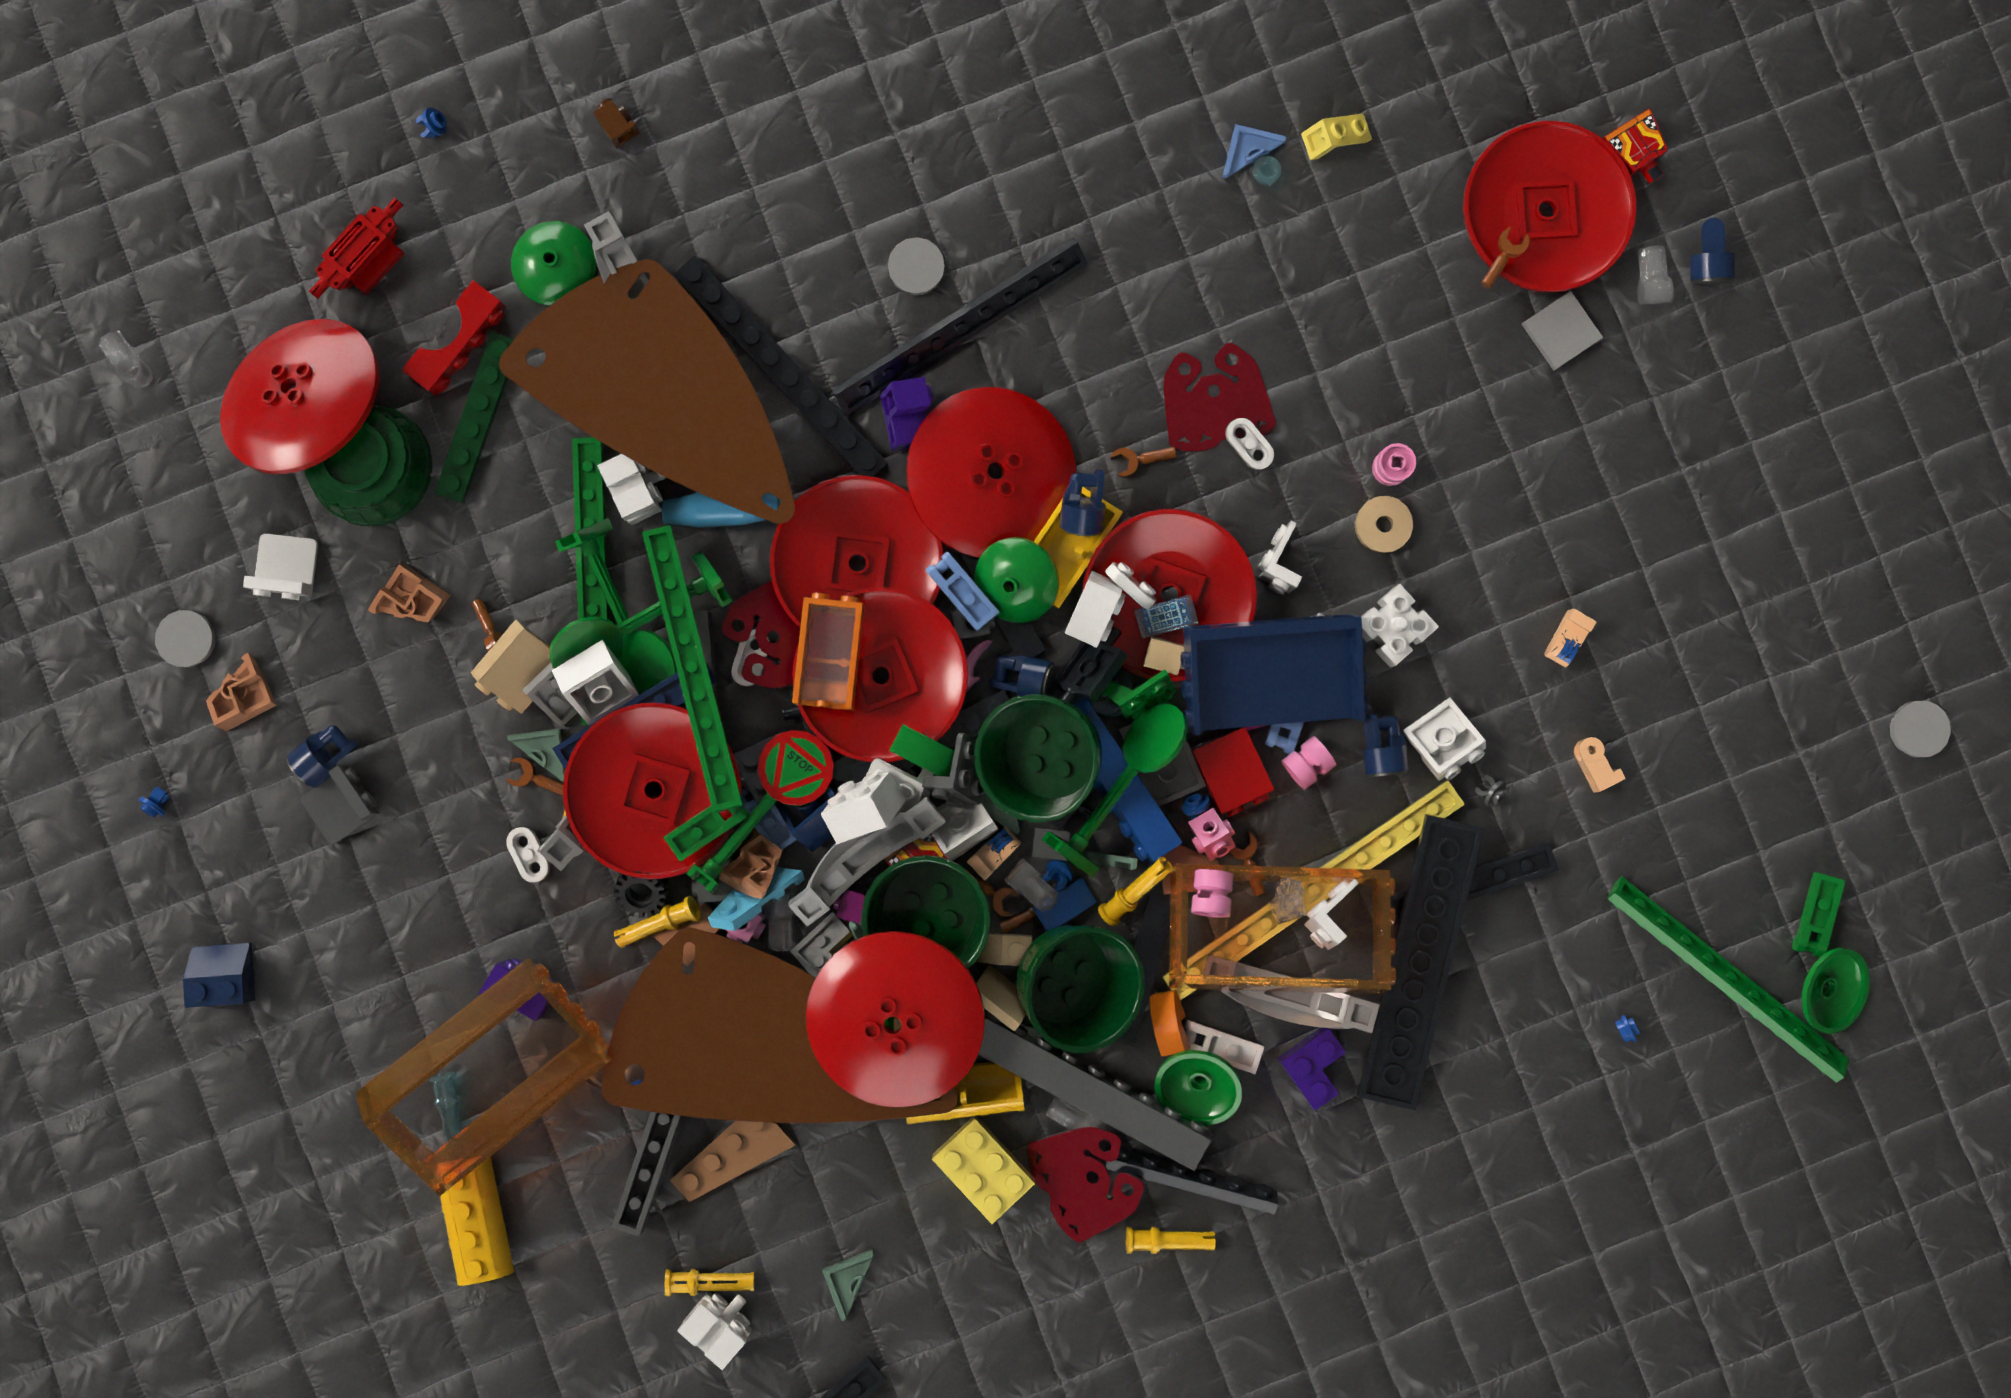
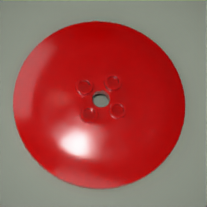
M1538 121L1518 126L1502 134L1480 155L1467 179L1463 198V215L1469 239L1477 254L1489 268L1498 255L1502 254L1498 247V240L1507 228L1511 227L1507 239L1513 246L1522 244L1524 237L1528 233L1530 240L1528 248L1518 257H1508V262L1499 276L1516 286L1528 290L1560 292L1588 284L1605 273L1618 260L1633 232L1636 218V195L1632 178L1623 160L1600 136L1588 129L1568 122ZM1540 204H1549L1553 208V215L1551 217L1543 216L1539 211Z
M331 319L302 321L272 334L245 357L234 372L224 393L220 411V425L227 447L243 464L267 474L299 472L325 461L337 453L355 436L373 407L379 385V365L375 351L367 339L355 328L346 323ZM296 384L295 388H292L288 391V389L292 385Z
M980 387L962 391L935 407L922 421L913 437L906 467L910 498L923 524L939 541L949 548L978 559L990 545L1001 539L1019 537L1034 542L1063 499V494L1070 482L1071 475L1076 473L1072 446L1056 418L1044 406L1027 395L998 387ZM990 464H997L1001 467L1002 476L1000 479H993L989 476L988 467Z
M862 475L842 476L824 481L794 501L795 512L793 517L786 523L778 524L770 551L772 583L781 606L799 627H801L804 597L812 598V593L830 595L829 600H836L857 590L885 587L913 593L931 604H934L940 588L926 573L925 569L931 564L934 566L942 560V542L927 529L919 518L912 504L909 492L896 484L880 478ZM855 555H861L866 560V566L861 571H853L849 566L850 559ZM813 612V618H814L818 613Z
M1159 509L1129 518L1114 528L1101 541L1086 569L1082 592L1092 571L1110 578L1105 570L1112 562L1118 565L1120 562H1123L1134 572L1132 575L1134 579L1140 584L1143 581L1155 590L1156 593L1153 596L1156 602L1152 606L1170 602L1161 595L1162 589L1166 586H1173L1177 589L1178 596L1175 600L1186 597L1192 622L1148 634L1141 610L1145 608L1122 589V593L1126 594L1124 603L1118 616L1112 614L1110 618L1114 620L1112 626L1122 632V635H1120L1113 647L1122 649L1128 656L1121 667L1143 678L1151 679L1161 672L1144 666L1151 636L1184 645L1183 627L1250 622L1254 619L1257 589L1253 568L1247 554L1228 530L1212 519L1195 512L1180 509ZM1179 669L1178 675L1168 673L1171 681L1186 680L1185 670Z
M876 587L857 590L844 595L859 598L858 603L865 605L854 711L798 705V708L816 736L826 745L845 756L866 762H873L877 758L885 762L904 760L901 756L889 751L903 724L937 742L955 722L967 691L968 665L966 654L951 622L927 600L913 593L895 588ZM822 609L809 624V631L811 630L809 657L832 660L847 659L850 661L855 617L825 614L829 609ZM797 646V649H796V652H795V657H794V662H793V672H792L793 689H794V681H795V672H796L798 646ZM808 662L806 677L848 682L850 666L843 668L836 664ZM878 668H886L889 671V680L884 684H877L874 681L873 675Z
M640 703L620 708L592 725L578 741L570 755L563 781V801L568 822L576 838L586 851L597 861L616 872L644 879H662L686 873L694 864L699 866L712 857L721 848L733 827L681 862L663 838L711 805L688 711L685 708L666 703ZM728 745L735 777L737 780L741 796L742 790L740 771L738 768L736 758L730 746ZM651 781L658 782L662 787L661 795L656 798L648 796L645 791L646 784ZM729 810L720 812L725 820L732 816Z
M899 931L880 932L863 936L850 942L826 962L817 975L809 994L806 1010V1027L816 1059L827 1075L838 1086L851 1095L869 1103L888 1107H908L927 1103L944 1095L966 1076L981 1048L985 1028V1012L983 1000L973 976L962 961L951 951L921 935ZM889 1017H896L901 1021L902 1027L896 1031L890 1030L886 1026L885 1020Z

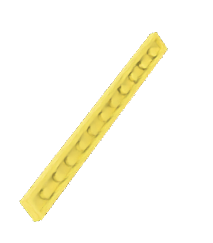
M1449 781L1443 782L1164 974L1162 978L1171 990H1177L1178 996L1182 1000L1204 985L1201 983L1208 954L1237 962L1307 914L1323 899L1327 900L1329 898L1327 894L1344 879L1349 883L1353 879L1359 878L1420 836L1425 814L1446 818L1465 805Z

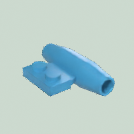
M698 492L662 501L664 524L700 528L747 525L765 521L763 518L738 510ZM765 493L762 496L763 503L775 510L778 509L780 506L779 498L771 493Z

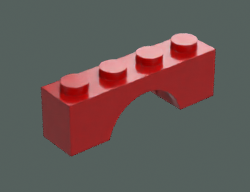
M472 280L455 302L459 308L462 321L461 329L456 339L448 346L437 350L418 348L402 369L404 373L434 396H437L439 392H444L449 387L452 375L456 370H461L469 360L468 355L471 351L484 343L487 337L486 333L490 327L497 325L504 317L506 306L474 280Z

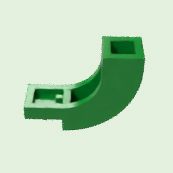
M903 724L889 751L937 776L950 777L954 750Z

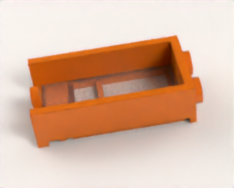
M812 593V598L804 597L792 703L854 711L865 605L858 603L859 598L841 596V601L829 600L830 595Z

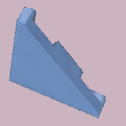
M1235 124L1222 177L1227 178L1283 145L1286 141V136Z

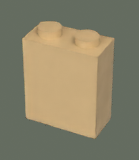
M515 620L471 671V674L477 681L474 685L486 695L492 692L499 697L496 701L506 710L511 711L514 708L522 714L532 703V700L522 689L551 663L549 659L550 645L518 620Z

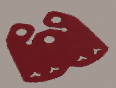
M1226 343L1215 355L1214 361L1217 368L1232 376H1237L1239 378L1237 383H1233L1231 379L1217 373L1202 376L1192 388V392H1187L1186 386L1190 385L1200 373L1201 363L1197 358L1185 352L1178 353L1174 357L1164 375L1163 381L1169 445L1171 447L1190 452L1212 449L1221 440H1227V426L1238 418L1250 420L1255 427H1257L1259 420L1266 422V425H1261L1258 429L1262 435L1267 434L1276 425L1259 368L1254 358L1236 344ZM1230 353L1235 354L1238 358L1237 363L1233 366L1228 365L1225 361L1226 356ZM1188 363L1190 365L1191 371L1188 375L1179 373L1178 368L1180 364ZM1210 385H1217L1219 387L1220 393L1218 396L1211 397L1208 394L1207 389ZM1240 432L1235 435L1237 438L1242 439L1245 433ZM1203 434L1211 437L1209 440L1204 439V441L1200 442ZM1185 436L1189 443L1184 441L1178 442V440Z
M770 581L735 601L729 608L721 630L730 639L736 642H745L749 639L753 628V617L759 615L761 620L758 621L754 635L762 652L774 658H779L781 663L775 665L773 661L757 653H752L745 658L742 676L750 683L766 688H779L793 684V662L799 643L800 627L793 622L781 606L773 583ZM739 619L743 621L745 626L741 632L733 630L732 622ZM770 631H776L779 634L780 638L777 643H770L767 640V634ZM759 663L764 666L765 671L761 676L753 674L752 667L754 664Z
M1092 1126L1078 1128L1029 1143L1027 1149L1029 1167L1037 1185L1050 1194V1210L1061 1229L1070 1238L1079 1243L1108 1229L1135 1212L1144 1190L1142 1181L1127 1173H1121L1115 1179L1112 1192L1113 1199L1108 1200L1106 1198L1111 1178L1103 1163L1090 1156H1085L1084 1151L1089 1150L1091 1154L1105 1161L1113 1162L1119 1156L1121 1140L1114 1133ZM1103 1139L1111 1143V1149L1107 1152L1099 1148V1142ZM1035 1151H1037L1038 1154L1042 1155V1157L1039 1159V1162L1036 1161L1037 1155L1035 1154ZM1094 1171L1098 1174L1099 1180L1097 1183L1093 1184L1087 1180L1088 1172ZM1041 1172L1044 1174H1049L1048 1183L1045 1181V1176H1043ZM1128 1183L1132 1185L1134 1189L1132 1195L1127 1196L1123 1194L1121 1190L1123 1184ZM1059 1205L1067 1209L1064 1213V1216L1062 1215V1210L1059 1208ZM1070 1224L1073 1226H1078V1234L1075 1232V1229L1069 1226Z

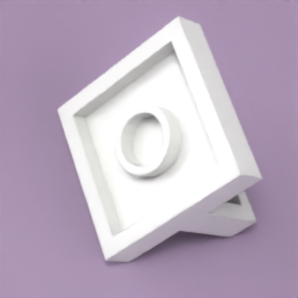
M945 802L937 807V809L945 817L946 823L931 834L947 859L953 861L989 838L999 829L981 802L980 805L963 804L961 808L948 806Z

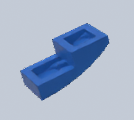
M1081 877L1035 906L1033 910L1046 931H1049L1077 916L1095 904L1096 900Z

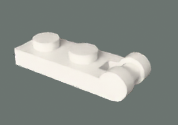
M1188 1019L1186 1020L1184 1028L1186 1029L1185 1033L1191 1047L1189 1050H1201L1216 1054L1229 1062L1233 1067L1256 1074L1264 1050L1263 1045ZM1197 1033L1205 1035L1202 1046L1194 1043Z

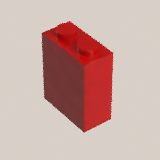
M1246 727L1235 730L1191 751L1219 814L1227 813L1228 817L1244 810L1243 804L1253 801L1254 805L1270 798L1268 793L1275 790Z

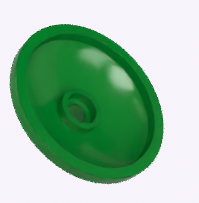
M548 221L531 227L519 238L512 252L511 271L515 283L525 296L538 304L550 306L573 289L595 278L597 263L592 243L580 229L569 223ZM554 255V261L546 263L547 256Z
M1019 537L1001 539L990 545L982 553L975 568V584L999 611L996 617L1012 623L1034 621L1043 616L1052 607L1057 598L1059 575L1056 565L1047 551L1031 540ZM1007 581L1014 584V590L1008 588Z
M1847 948L1832 949L1817 959L1808 971L1802 987L1801 1003L1807 1022L1815 1030L1826 1034L1841 1032L1849 1027L1861 1013L1869 993L1870 976L1867 964L1859 953Z
M1187 1050L1170 1056L1159 1067L1155 1079V1093L1162 1107L1166 1109L1167 1106L1176 1109L1182 1114L1181 1118L1190 1123L1192 1120H1196L1205 1126L1221 1123L1230 1118L1237 1111L1241 1103L1243 1087L1239 1074L1225 1059L1207 1051Z

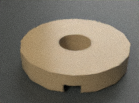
M1379 496L1367 501L1358 511L1355 519V532L1361 544L1380 554L1392 553L1403 547L1409 540L1413 530L1412 515L1408 507L1399 499L1390 496ZM1385 517L1390 520L1391 529L1389 532L1384 533L1378 530L1376 526L1378 518Z

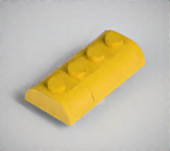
M1082 487L1081 497L1090 498L1091 491ZM1103 499L1102 503L1106 505L1103 530L1098 535L1078 536L1065 532L1059 526L1062 508L1061 500L1034 540L1035 543L1047 551L1058 570L1059 590L1057 598L1052 605L1057 609L1061 607L1087 568L1098 545L1111 532L1123 514V511Z
M994 1062L973 1064L966 1076L954 1087L957 1093V1104L953 1110L942 1114L909 1117L906 1120L907 1124L910 1125L1003 1112L1025 1111L1021 1077ZM940 1097L932 1101H940Z
M491 1157L435 1168L434 1174L438 1185L457 1285L464 1286L491 1281L514 1273Z

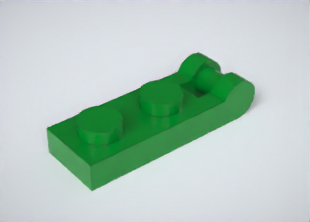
M710 805L663 838L681 862L750 814L745 807H737L729 810L732 816L725 820L720 812L714 814Z
M1813 872L1798 932L1792 943L1794 951L1801 953L1804 951L1812 952L1813 956L1819 958L1827 952L1846 880ZM1811 932L1818 933L1815 941L1809 940Z

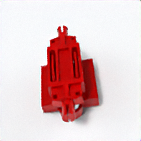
M394 197L383 210L373 206L365 216L359 213L321 255L324 260L315 269L320 279L309 292L319 299L329 287L341 291L350 289L355 285L365 295H368L405 254L393 243L397 237L398 227L392 219L404 205Z

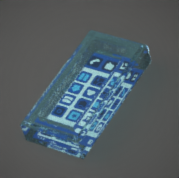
M1191 594L1153 604L1149 610L1142 607L1134 611L1142 639L1199 623Z

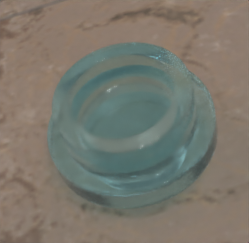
M1271 156L1259 158L1253 166V176L1262 185L1274 184L1281 175L1280 163Z

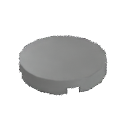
M915 237L905 239L895 246L890 253L888 269L890 279L896 288L910 295L918 296L928 294L937 288L943 278L945 264L941 251L934 243L928 239Z
M178 610L168 614L160 622L155 632V645L159 655L167 663L176 667L192 668L211 656L215 647L216 634L205 616L194 611Z
M1911 701L1900 706L1897 710L1898 712L1891 720L1890 736L1895 746L1900 751L1914 758L1931 757L1939 753L1947 745L1951 734L1950 721L1945 711L1937 704L1929 701Z

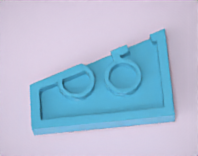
M776 867L767 893L762 899L748 896L733 888L708 917L711 927L736 931L761 913V906L770 899L778 900L784 896L785 888L792 883L799 885L803 882L805 878L802 870Z

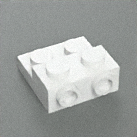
M1448 698L1403 730L1405 737L1421 755V760L1438 781L1444 777L1447 780L1453 779L1461 772V765L1467 761L1473 764L1485 754L1483 750L1486 749V740L1451 698Z

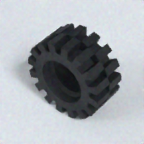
M620 873L613 892V896L616 897L615 902L617 905L622 903L621 910L623 912L629 909L630 916L634 917L635 912L639 913L638 918H644L645 913H647L648 917L654 915V912L658 913L661 911L670 890L668 886L670 883L669 878L644 879ZM634 883L645 884L652 890V894L649 896L639 895L633 891L631 885Z

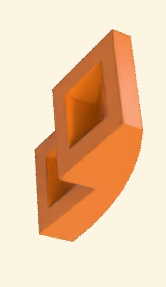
M1177 990L1152 994L1150 996V1011L1161 1057L1189 1050L1191 1047L1181 1022L1186 1015Z

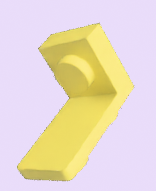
M1363 114L1325 118L1301 133L1310 160L1319 159L1336 147L1367 143L1372 140Z

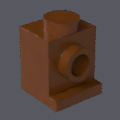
M611 99L602 101L597 106V110L593 111L596 119L616 149L640 134L636 124L630 118L622 105L617 108Z

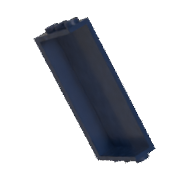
M1340 614L1183 627L1184 652H1181L1180 662L1182 669L1185 670L1186 681L1182 682V695L1187 701V710H1184L1183 713L1187 718L1188 731L1192 734L1201 735L1202 730L1343 718L1365 721V713L1368 711V700L1366 695H1364L1367 671L1363 666L1366 642L1362 638L1361 616Z

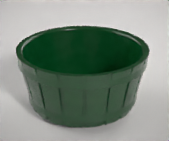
M373 404L362 427L343 448L325 461L305 469L304 472L317 499L333 515L345 522H351V524L358 526H383L390 524L391 521L395 522L403 518L422 500L423 494L426 493L431 480L432 455H430L431 450L425 435L422 434V430L412 419H409L407 415L394 408Z
M1032 694L1019 696L1006 701L1005 704L999 705L990 713L989 718H986L978 733L979 737L976 739L974 756H976V759H974L975 769L984 792L1002 811L1008 812V815L1023 821L1047 822V820H1057L1068 813L1070 814L1088 797L1101 768L1102 744L1093 722L1075 705L1049 695Z
M930 855L903 859L885 869L874 880L864 898L862 906L864 908L861 912L863 936L893 931L921 935L947 948L967 968L975 963L986 945L989 935L988 931L990 930V912L986 896L977 880L965 868L949 859Z
M1060 926L1045 932L1027 948L1021 958L1017 971V994L1020 1004L1031 1024L1047 1042L1067 1052H1093L1098 1050V1048L1102 1049L1112 1044L1118 1037L1120 1038L1138 1015L1145 991L1143 966L1132 945L1128 944V941L1121 935L1111 930L1096 926Z

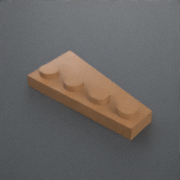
M734 1121L672 1177L670 1181L690 1202L790 1149L797 1143L779 1123Z

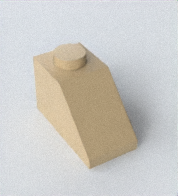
M989 933L986 945L975 962L1019 966L1022 956L1032 943V935Z

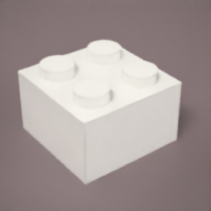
M1092 571L1068 623L1065 634L1096 648L1100 640L1106 642L1114 620L1110 619L1111 615L1115 614L1118 616L1124 603L1126 594L1122 593V588L1112 579Z
M603 640L552 670L562 694L588 725L593 724L639 696L629 673Z
M890 771L880 775L878 772H874L864 777L858 783L849 781L838 788L839 792L827 801L828 805L821 813V816L836 844H840L886 828L905 803V799Z

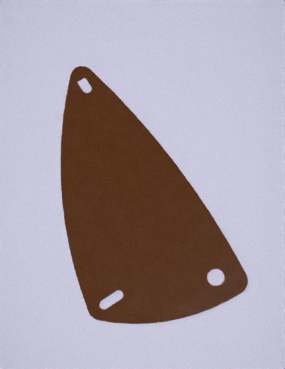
M645 259L616 268L617 273L613 275L610 273L605 283H603L600 275L573 289L541 312L524 328L502 354L499 365L501 372L565 420L626 457L700 494L773 523H786L793 517L795 505L782 455L771 425L750 380L709 317L686 290L656 261ZM644 272L649 273L650 280L637 298L630 299L628 291L638 277ZM535 348L542 349L546 355L544 363L538 367H532L526 361L528 352ZM765 493H771L782 500L777 510L763 503L762 496Z
M691 927L678 931L661 948L631 990L613 1030L602 1080V1094L607 1102L615 1106L656 1113L732 1121L772 1123L873 1121L947 1113L953 1110L957 1104V1093L954 1088L940 1096V1101H929L908 1107L880 1106L851 1095L838 1086L823 1070L815 1057L808 1038L806 1027L807 1002L816 977L758 949ZM687 942H692L695 945L694 971L691 974H685L682 970L683 949ZM633 1064L641 1066L645 1072L644 1080L638 1085L628 1083L624 1076L626 1068Z

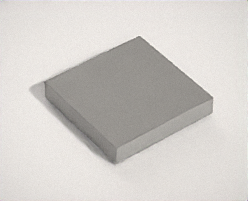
M1571 291L1522 323V326L1553 371L1603 338Z

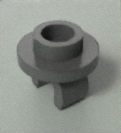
M1485 775L1484 780L1490 784V788L1487 791H1482L1476 787L1474 790L1480 798L1485 799V805L1488 807H1492L1495 804L1500 805L1507 796V791L1505 790L1506 783L1502 780L1496 783L1491 776Z

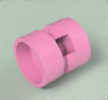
M1401 443L1391 444L1375 457L1372 464L1373 475L1383 485L1396 486L1414 472L1416 456L1407 445Z
M1312 736L1301 745L1299 753L1293 751L1281 761L1290 776L1303 790H1306L1317 781L1318 774L1325 775L1337 766L1332 755L1315 736Z
M1195 870L1193 887L1198 892L1192 897L1191 913L1207 917H1230L1232 900L1227 895L1233 890L1234 874L1220 870Z

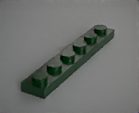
M491 331L434 491L437 495L463 504L465 502L508 381V377L501 372L499 362L502 354L513 342L514 339Z

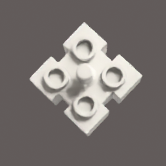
M623 454L597 465L613 496L612 498L621 517L628 521L629 524L634 525L662 511L659 503L664 500L657 486H654V483L666 477L655 471L650 472L649 468Z
M1401 584L1393 587L1377 602L1382 607L1380 610L1373 607L1361 616L1362 637L1366 642L1374 639L1379 644L1375 652L1389 667L1396 666L1413 651L1409 646L1411 642L1415 645L1423 642L1439 627L1424 610L1415 612L1411 607L1415 600Z
M708 1291L685 1317L677 1332L695 1347L697 1345L705 1352L704 1355L723 1370L746 1343L752 1331V1328L749 1326V1320L739 1313L746 1300L742 1296L737 1295L728 1305L718 1293L712 1294Z

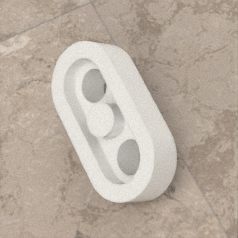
M1238 418L1227 426L1226 438L1250 468L1261 470L1272 463L1274 458L1273 448L1250 420ZM1237 428H1241L1245 432V436L1242 439L1237 438L1235 435ZM1255 450L1262 452L1263 458L1261 461L1254 459L1253 453Z
M1112 562L1105 570L1106 574L1120 588L1145 609L1149 610L1156 602L1153 596L1156 593L1155 590L1143 581L1140 584L1132 577L1134 572L1125 563L1120 562L1118 565Z
M756 630L751 631L747 641L740 642L732 666L733 679L738 684L746 687L755 684L746 681L742 676L745 658L752 653H757L765 658L768 656L760 648L758 650L751 648V642L756 640L754 636ZM759 663L754 664L752 667L753 674L761 676L764 666Z
M526 827L513 829L507 836L506 844L520 875L528 882L544 880L550 872V863L537 851L541 844L535 832ZM522 836H525L528 840V844L525 847L519 844V839ZM534 862L540 865L538 873H534L531 869Z

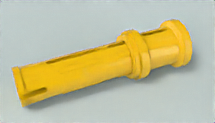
M1159 857L1152 866L1127 888H1119L1115 892V896L1108 903H1102L1098 907L1101 918L1111 926L1118 925L1123 915L1136 909L1139 899L1173 871L1172 864L1168 861L1163 865L1166 858Z
M692 896L685 897L683 902L676 905H666L656 915L620 930H615L614 937L620 936V938L615 939V942L620 948H623L662 930L668 929L673 931L678 929L679 925L690 920L698 921L701 918L699 905Z
M1127 1227L1126 1252L1127 1254H1132L1133 1251H1151L1152 1254L1160 1252V1249L1214 1251L1215 1239L1213 1237H1215V1232L1160 1231L1156 1227H1151L1150 1230H1133L1132 1227Z
M666 1269L665 1296H670L671 1293H689L690 1296H695L699 1291H754L755 1286L754 1272L699 1273V1270L691 1269L690 1272H672L671 1269ZM687 1281V1284H675L674 1282ZM699 1281H707V1283L699 1284ZM713 1281H738V1283H713Z

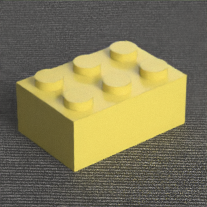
M978 1116L970 1118L932 1156V1160L991 1224L1035 1185L1034 1177Z

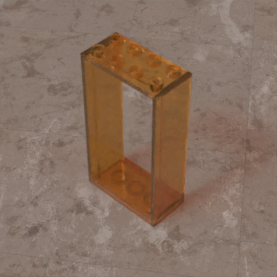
M1176 863L1173 871L1170 873L1169 988L1382 994L1391 990V985H1395L1396 981L1395 967H1391V955L1395 954L1396 944L1395 938L1391 937V925L1395 923V909L1390 907V896H1394L1395 880L1390 878V870ZM1210 869L1230 872L1234 874L1233 880L1341 883L1346 879L1349 883L1356 879L1359 882L1358 884H1372L1373 980L1187 974L1188 879H1194L1195 870Z
M529 957L355 1093L363 1123L439 1196L444 1194L611 1061L606 1050L610 1046L601 1035L603 1032L593 1019L588 1021L584 1016L586 1013L576 1001L571 1003L567 998L568 993L559 982L554 984L549 977L551 975L543 964L538 963L536 965ZM540 992L580 1037L433 1153L390 1109Z

